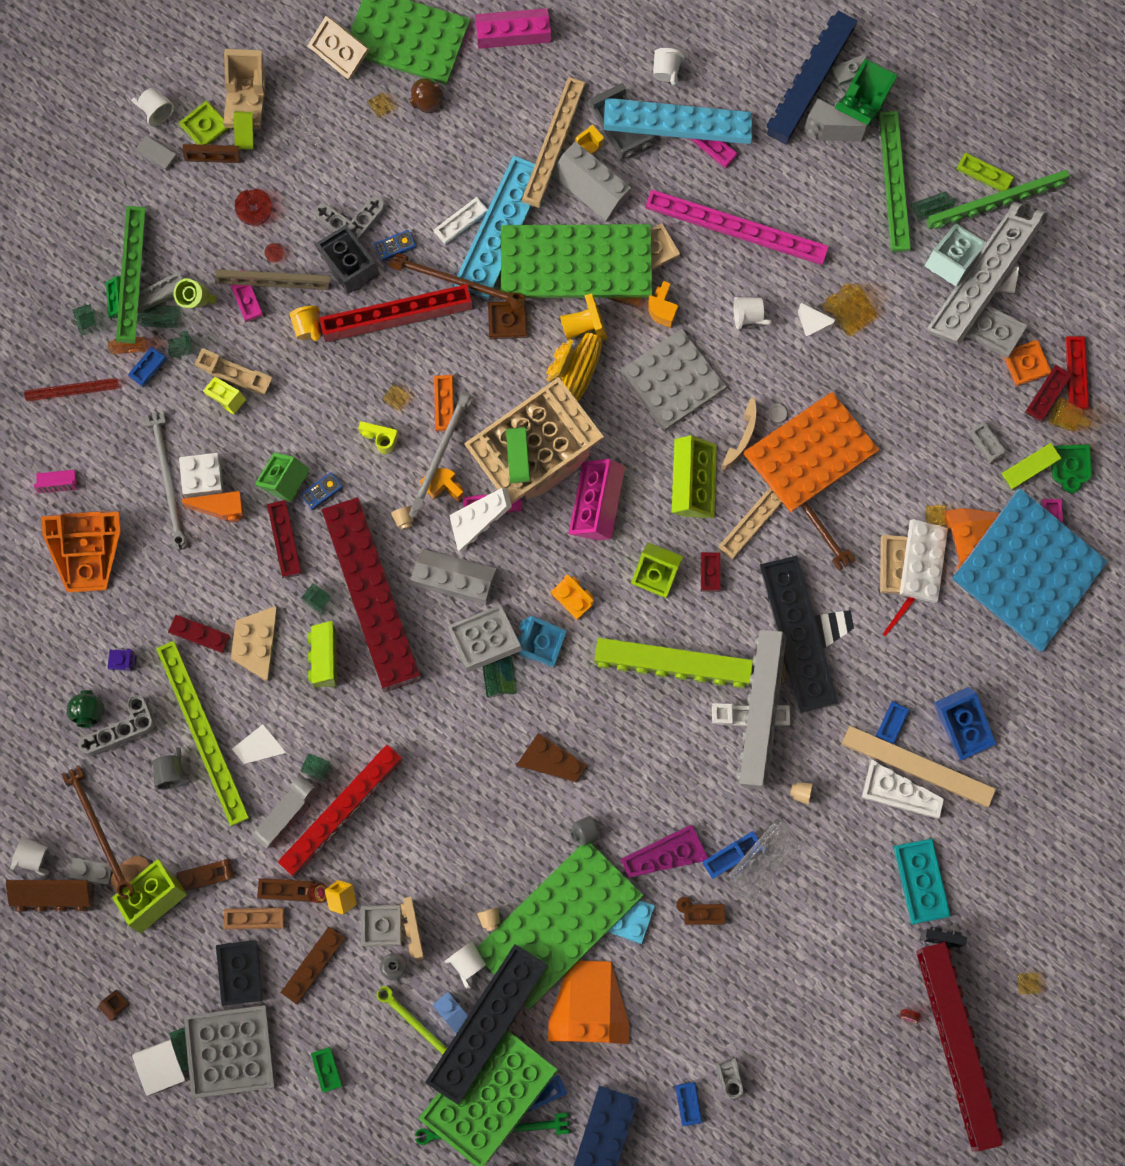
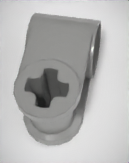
M733 1058L732 1061L722 1064L715 1063L725 1096L731 1100L739 1098L743 1092V1086L736 1059ZM734 1084L738 1087L739 1092L737 1095H731L728 1092L729 1085Z

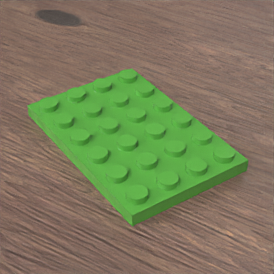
M362 0L350 33L370 48L363 60L447 85L468 30L470 18L410 0Z
M508 1031L460 1106L438 1092L418 1119L475 1166H486L557 1074L558 1070Z

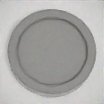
M775 404L769 408L768 417L774 423H781L787 417V410L784 406Z

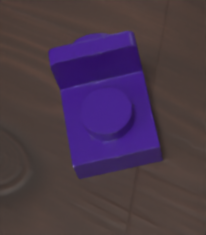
M110 649L107 669L132 671V667L136 666L137 656L132 649H127V651Z

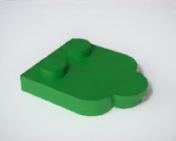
M1090 444L1053 446L1061 460L1051 465L1052 478L1056 483L1062 484L1066 492L1076 493L1081 488V484L1091 478Z

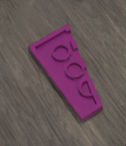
M692 824L621 858L620 861L628 877L703 862L708 857Z

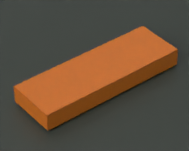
M453 375L434 376L435 431L438 432L446 431L454 413Z

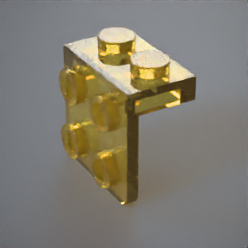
M847 283L843 285L838 293L828 296L826 302L822 304L825 311L832 312L847 336L855 334L876 318L877 315L863 289L857 284Z

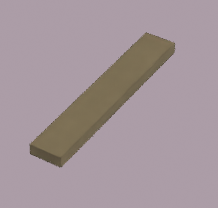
M216 269L215 283L329 290L330 276Z

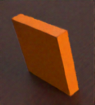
M1038 339L1015 347L1009 358L1004 357L1016 387L1046 377L1051 372Z

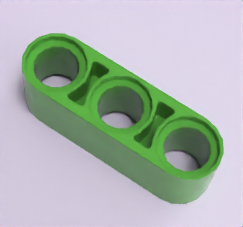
M526 427L506 429L510 483L530 482Z

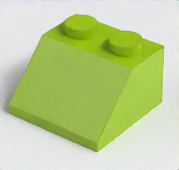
M647 542L631 584L667 598L683 556Z

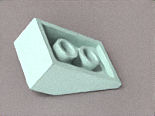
M955 223L933 250L925 267L944 278L947 282L957 286L986 242Z

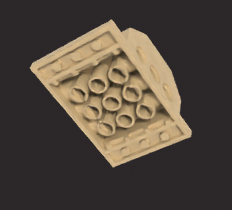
M558 377L464 444L496 489H508L510 501L513 504L523 496L526 499H530L544 494L574 473L589 457V449L602 441L604 436ZM526 427L530 482L511 484L506 429Z

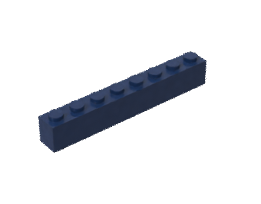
M839 10L835 16L831 15L827 23V30H822L818 38L820 42L818 45L814 44L810 51L811 57L803 62L801 74H796L792 82L794 84L792 89H787L783 104L779 103L775 110L776 116L774 118L771 117L766 126L768 128V136L787 145L855 30L856 19Z

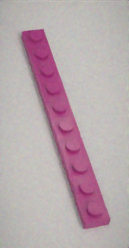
M652 189L645 209L819 265H823L829 247Z

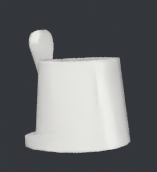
M672 48L655 50L653 77L660 81L671 82L673 86L677 85V74L680 64L685 60V54L680 50Z
M149 88L144 91L139 101L135 98L131 100L133 104L145 112L147 122L152 127L158 126L168 119L175 107L157 88Z
M735 297L733 309L737 330L746 324L772 325V320H764L762 298Z
M22 836L14 853L10 869L13 870L15 867L35 871L42 877H47L49 871L41 868L47 847Z
M473 941L444 961L445 964L450 962L459 972L467 990L472 988L467 979L486 965Z

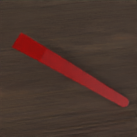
M908 597L882 635L886 637L915 598Z

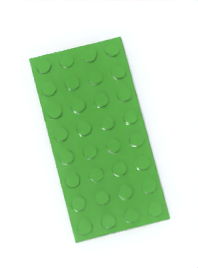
M651 224L501 225V291L521 293L526 298H585V295L591 293L594 298H647L652 295Z
M591 843L585 846L580 845L498 926V929H495L477 947V950L484 960L485 966L494 975L514 944L549 965V968L524 1005L530 1010L643 895Z

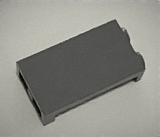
M623 83L590 98V107L602 128H604L605 99L629 100ZM604 130L621 160L625 158L631 159L637 152L641 150L647 151L654 144L655 137L650 134Z

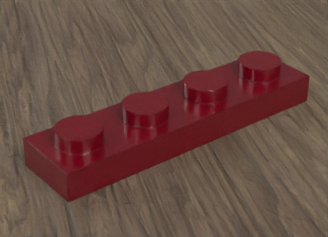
M282 500L269 503L267 508L282 578L302 575L287 502Z

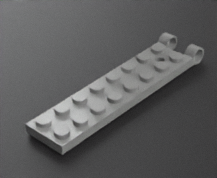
M1018 202L1012 203L1005 217L926 329L928 334L957 345L961 343L1039 228L1045 226L1048 222V212L1038 209L1033 214L1032 219L1027 220L1022 218L1026 210L1025 205Z

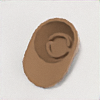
M133 856L119 867L125 880L131 882L150 866V863L144 857ZM112 873L111 884L114 890L117 891V880Z

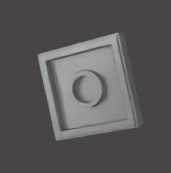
M401 905L361 906V947L402 946Z

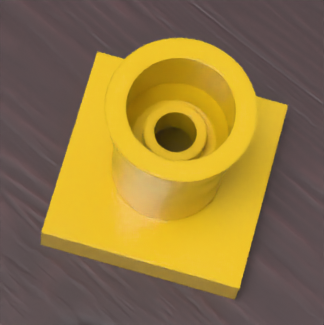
M592 293L585 295L588 305L587 310L560 315L567 340L595 329L601 339H608L598 304Z

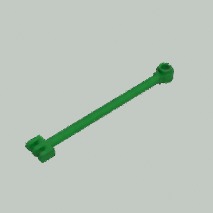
M569 1113L555 1114V1120L520 1123L511 1133L556 1129V1135L571 1134L570 1129L562 1130V1126L570 1125V1121L561 1122V1118L569 1117ZM424 1128L417 1130L415 1136H419L421 1133L427 1135L424 1141H421L419 1138L415 1139L420 1145H426L430 1140L442 1139L435 1132H429Z

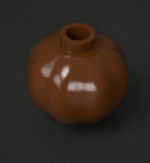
M422 78L412 85V98L409 101L414 109L418 108L423 113H433L440 108L442 104L440 97L444 94L438 82L432 83L431 79Z

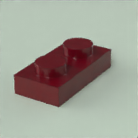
M701 552L700 592H720V553Z

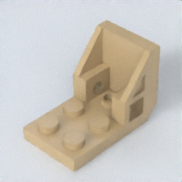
M225 49L224 65L227 95L223 120L224 128H234V111L253 112L254 129H261L266 88V70L262 50Z

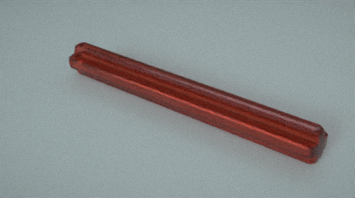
M117 378L25 390L24 397L26 401L118 389L119 381Z

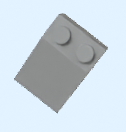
M817 99L808 115L804 129L808 137L828 141H862L867 127L866 124Z

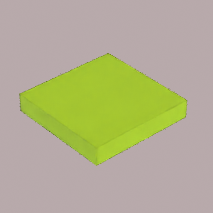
M207 100L178 123L197 145H209L230 129L224 128V118Z

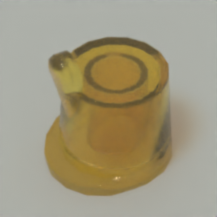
M1060 397L1051 412L1048 424L1075 432L1079 424L1083 427H1088L1091 422L1089 418L1083 417L1084 410Z

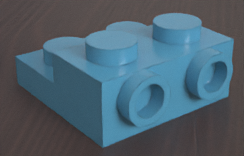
M534 616L527 617L520 625V630H522L520 638L517 637L522 651L515 654L531 661L535 660L549 667H554L566 630Z

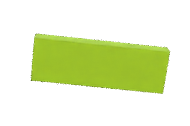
M966 152L956 170L1000 192L1008 190L1014 179V176Z
M1049 443L1007 469L1001 475L1011 490L1060 461L1061 457L1053 445Z

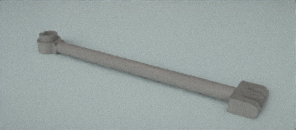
M462 392L409 513L411 517L417 516L465 406L469 407L473 397L469 396V393Z
M160 411L161 419L157 418L155 412L152 413V421H150L149 414L145 415L147 428L153 427L174 530L172 545L177 550H180V545L182 549L186 548L188 540L181 531L161 425L166 424L164 411ZM178 538H182L180 545L176 543Z

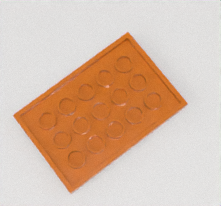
M831 392L745 450L743 454L791 513L875 455L879 448L835 394Z

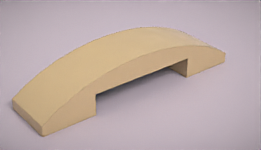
M203 348L194 364L199 369L216 378L263 395L266 394L272 380L271 376L256 370L251 371L222 359L220 355Z
M751 397L743 416V420L749 423L737 450L729 448L721 470L725 471L741 457L750 442L756 421V402L753 397Z

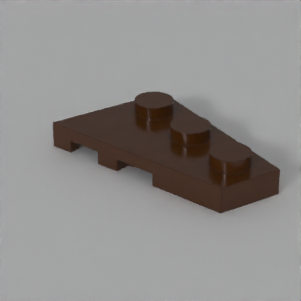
M538 733L516 767L576 783L587 765Z

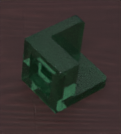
M91 304L72 309L81 336L85 335L84 329L97 325L96 316Z
M188 331L180 332V338L168 340V353L171 358L193 354L191 337Z
M313 583L301 599L304 604L321 616L323 614L322 609L331 597Z
M309 753L300 771L302 774L324 783L332 764Z

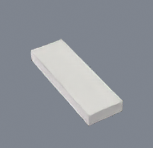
M476 197L436 227L434 233L447 245L485 216L488 209Z

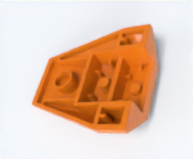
M968 508L944 511L948 530H952L959 564L957 565V571L1000 513Z
M95 511L41 516L42 535L66 591L106 590L121 533L120 512Z
M579 960L566 973L549 1018L548 1041L629 1044V1021L611 962Z

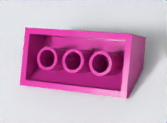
M547 8L475 14L478 49L551 43L550 20Z
M611 459L584 461L582 463L569 535L595 540L612 539L625 472L624 465Z

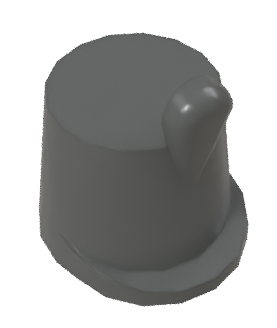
M176 748L177 756L168 755L153 760L154 785L156 789L166 790L189 783V778L183 775L181 768V748Z

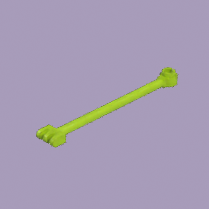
M380 987L382 992L387 991L389 995L384 999L381 997V992L377 990V999L380 1002L388 1003L443 1055L447 1047L393 997L392 990L389 987Z

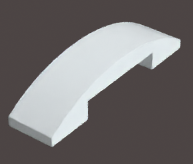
M713 703L712 724L747 727L745 715L746 712H749V706ZM778 705L775 726H789L790 706Z

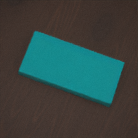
M933 838L893 846L911 925L951 917Z

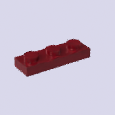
M1055 365L1025 413L1041 423L1072 374Z
M176 614L168 630V633L221 654H223L230 638L229 634Z

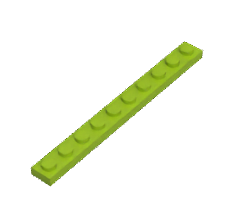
M175 641L156 648L230 826L232 827L248 820L247 811Z

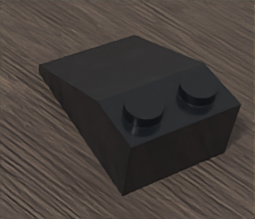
M347 225L315 243L319 253L347 294L379 275L376 262Z

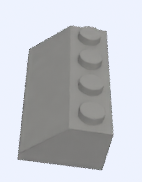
M576 141L563 153L551 176L604 221H607L631 194V187Z
M422 549L413 570L411 584L415 587L487 605L497 568Z

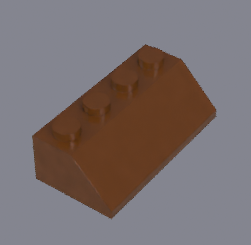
M6 880L5 883L9 907L15 908V912H27V908H35V912H47V908H55V912H67L68 908H75V912H87L88 908H93L94 884L88 880Z

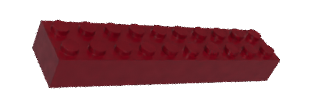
M356 497L321 509L383 692L385 693L420 681V675L359 498Z
M945 942L923 947L916 951L971 1151L979 1152L1003 1146L1004 1135L996 1123L998 1114L995 1107L992 1108L990 1102L992 1093L990 1088L986 1087L984 1081L987 1078L984 1067H980L979 1063L981 1058L980 1051L973 1042V1038H975L974 1030L967 1021L969 1012L967 1007L963 1006L961 1000L964 997L961 986H957L955 979L958 978L957 970L950 961V958H952L951 949L949 946H946Z

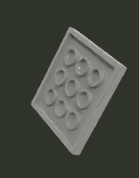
M682 329L620 370L621 374L664 431L726 389L724 383Z
M265 1005L184 1016L192 1099L274 1088Z

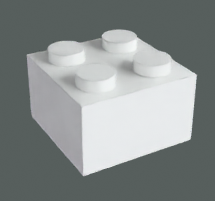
M218 453L179 457L182 492L185 498L224 493L221 459Z

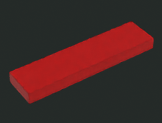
M1066 336L1067 372L1072 374L1068 380L1069 410H1088L1089 395L1085 336Z

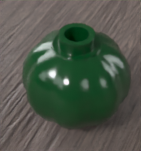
M90 690L80 691V694L73 696L67 704V716L72 722L76 723L77 727L90 728L104 714L102 700L93 695Z

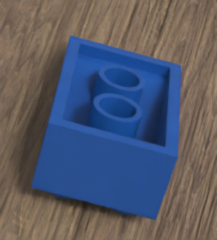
M970 687L934 702L938 716L960 760L996 745L977 693Z

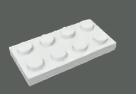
M915 519L910 520L900 595L931 603L938 602L948 528Z

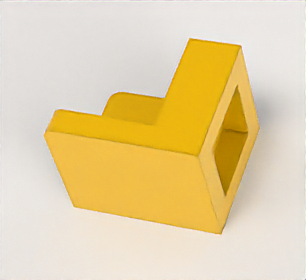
M594 125L590 126L575 139L591 155L604 146V137Z
M337 880L325 889L330 911L344 915L357 905L353 884Z

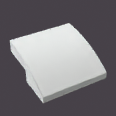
M171 1039L132 1054L146 1096L185 1081V1076Z

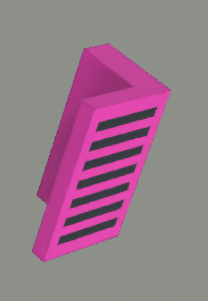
M75 470L36 473L37 484H34V488L38 494L77 490Z

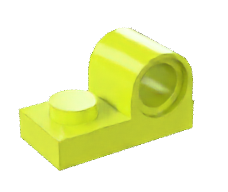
M216 377L203 390L207 396L219 402L223 408L233 415L246 401V398L239 390Z
M360 421L359 433L367 439L376 437L375 442L380 453L389 454L394 450L398 439L397 430ZM383 440L390 441L387 446H382L380 443Z

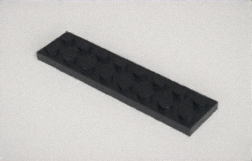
M798 556L760 564L759 567L776 629L779 632H783L787 637L784 658L799 713L837 705L838 700Z
M514 944L425 1083L460 1106L549 968V965Z

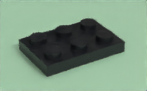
M257 940L216 945L221 1006L263 1001Z

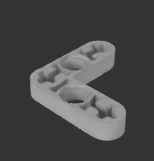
M378 197L370 198L352 221H349L326 204H320L315 208V216L320 223L333 232L340 229L335 228L333 222L341 220L343 222L341 227L347 225L352 233L356 230V238L360 241L384 211V204ZM378 203L379 209L374 208L371 215L372 204L376 205ZM326 210L330 220L325 215L320 216V211L324 212ZM366 216L369 218V222L367 224H360L359 219Z

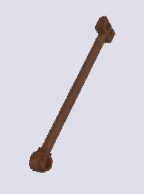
M396 254L389 263L391 268L399 271L405 267L460 286L467 284L470 289L507 300L514 309H521L525 305L526 297L521 293H507L408 261L409 256L404 254Z
M807 502L801 505V508L836 557L832 559V563L837 570L841 571L843 566H849V562H855L856 560L849 549L845 552L841 551Z
M80 765L76 766L78 774L75 775L73 769H70L68 771L71 777L68 778L64 772L61 774L67 787L73 785L117 880L118 895L125 900L129 899V896L132 898L135 889L125 880L80 782L86 777ZM126 889H130L128 895H124Z

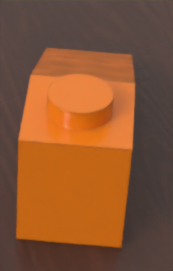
M240 491L182 499L185 508L222 520H228V522H238L240 518H244Z

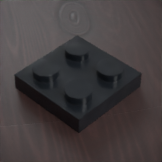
M930 927V929L921 932L920 941L934 944L945 942L946 946L961 948L966 945L967 937L962 936L961 932L950 931V933H944L941 928Z

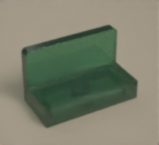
M945 191L914 202L911 207L917 221L920 222L928 219L931 215L952 209L955 205V199L950 200Z
M155 305L138 313L137 321L141 327L178 328L180 308L179 306Z
M511 656L483 666L486 697L492 698L502 694L513 695L517 693Z

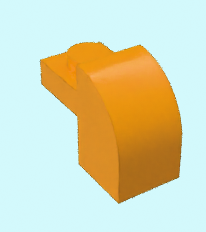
M663 281L662 286L657 287L655 295L649 296L648 312L655 322L671 328L678 305L665 301L671 283Z
M437 468L427 493L435 499L445 489L458 502L464 497L462 486L457 481L453 483L456 479L455 473L446 468ZM424 478L420 480V485H422Z

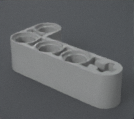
M138 695L130 697L127 706L131 718L82 737L78 743L80 751L87 756H94L152 732L155 722L147 702ZM136 702H142V707L139 710L133 709ZM144 719H148L149 725L141 728L140 723ZM130 727V733L125 736L122 735L123 728ZM107 734H111V741L104 743L103 738ZM88 742H90V743L92 744V745L90 746V748H91L90 750H88V749L86 748V747L88 746V745H87Z
M301 774L293 780L289 786L290 791L252 835V838L267 850L277 841L318 791Z

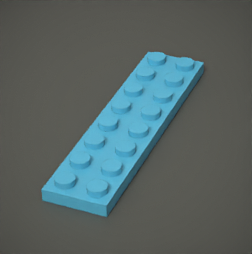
M608 98L605 99L603 130L751 144L752 112Z
M513 155L457 277L491 288L495 287L501 274V225L524 224L531 205L522 203V198L534 169V163ZM468 288L470 293L489 300L490 295Z

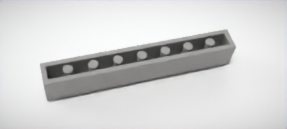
M759 630V636H756L755 639L757 653L753 656V666L755 668L754 674H751L750 677L752 691L748 694V704L750 706L749 712H746L745 715L747 729L743 732V743L745 744L744 750L740 753L742 767L737 775L739 784L744 788L767 790L787 638L783 632Z

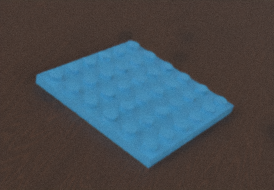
M1020 488L1014 493L953 576L952 580L1035 649L1043 652L1108 561Z

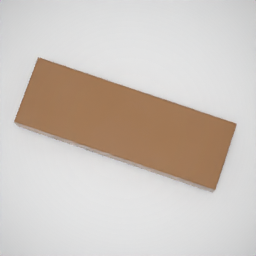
M285 908L224 909V930L285 929Z

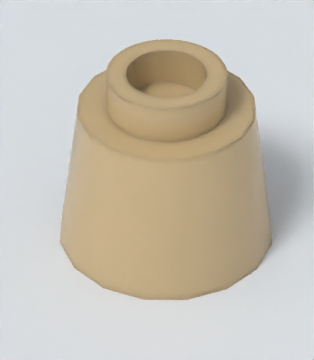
M411 506L391 512L397 527H401V530L412 527L414 520L409 515Z
M797 782L796 785L793 784L790 796H793V799L809 805L813 783Z
M498 907L477 913L482 927L486 928L487 931L499 928L500 917Z

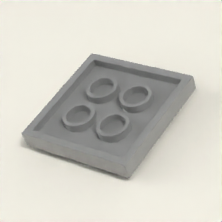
M501 604L447 626L467 673L522 651L521 645Z

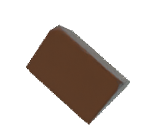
M115 990L100 1002L98 1008L112 1021L129 1006V1003Z

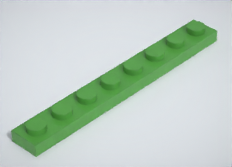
M898 111L879 112V126L891 252H909L911 248Z
M1067 170L931 215L928 217L926 224L928 229H940L947 223L952 222L955 224L965 217H976L985 210L991 212L997 206H1008L1014 203L1015 200H1026L1036 193L1039 195L1044 194L1053 187L1055 189L1061 188L1066 184L1069 173Z
M126 206L116 342L135 344L145 207Z

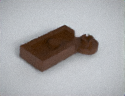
M687 897L678 899L676 907L679 912L684 913V925H725V904L692 905L691 900Z

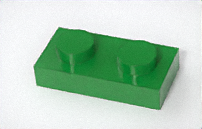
M115 276L106 282L109 318L118 317L120 276Z
M331 1047L311 1053L322 1093L343 1087Z

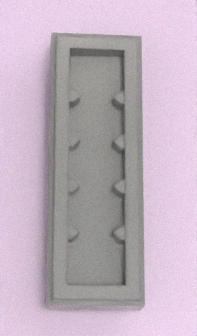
M180 271L139 291L138 314L173 297L176 284L183 279Z

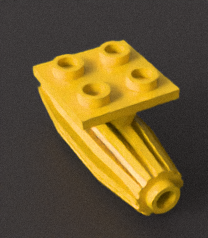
M585 333L575 350L571 347L574 341L572 339L557 347L553 355L555 361L549 365L546 372L548 374L546 381L550 382L558 377L562 379V382L577 402H579L586 391L599 360L603 339L593 333Z

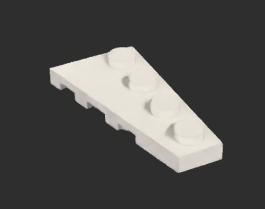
M501 488L449 515L459 552L465 551L469 543L477 540L478 535L482 531H486L493 521H497L512 507L507 488Z
M870 760L861 798L928 817L940 818L943 798L923 787H919L907 778L894 773L889 768L881 766L878 762Z

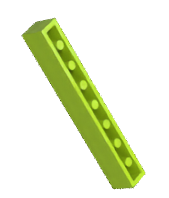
M597 638L594 664H597V667L602 669H609V666L617 667L618 671L628 672L631 669L636 670L638 674L644 675L648 674V672L656 673L658 677L672 675L678 680L693 678L698 683L713 681L718 686H725V683L733 684L734 688L739 689L749 686L753 660L605 638Z

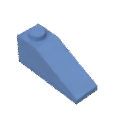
M449 992L433 1004V1007L457 1034L468 1015Z

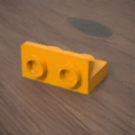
M566 574L564 580L550 594L578 620L594 605V596L587 589L584 591L579 586L580 582L576 577H570Z

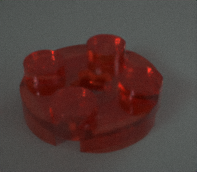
M247 189L241 192L235 200L237 217L246 225L260 226L272 214L273 206L271 200L263 190L254 189L248 191ZM257 204V210L251 211L249 205Z

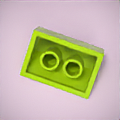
M328 621L311 626V632H308V644H311V651H308V663H311L312 670H308V681L312 682L313 687H337L336 628L333 621Z
M157 859L129 882L135 889L132 898L129 896V899L125 900L116 893L112 899L128 926L142 933L182 900L187 893L178 879ZM126 889L124 895H128L130 889Z

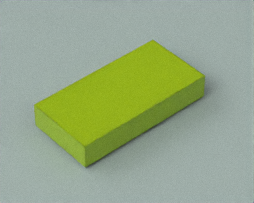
M234 111L235 146H239V149H254L253 112Z

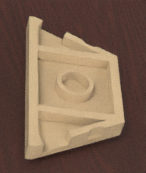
M277 607L268 608L235 622L231 660L265 681H268Z

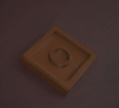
M507 301L488 302L489 340L527 338L526 303L521 309H514Z

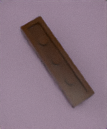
M328 926L280 993L297 1005L345 938Z

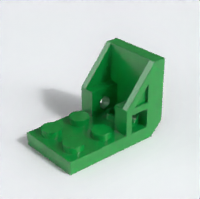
M865 58L845 96L837 102L834 109L868 125L878 116L899 74Z

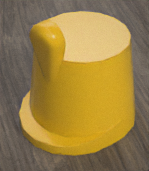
M318 306L300 307L289 313L297 339L306 340L312 338L314 341L320 339V308Z

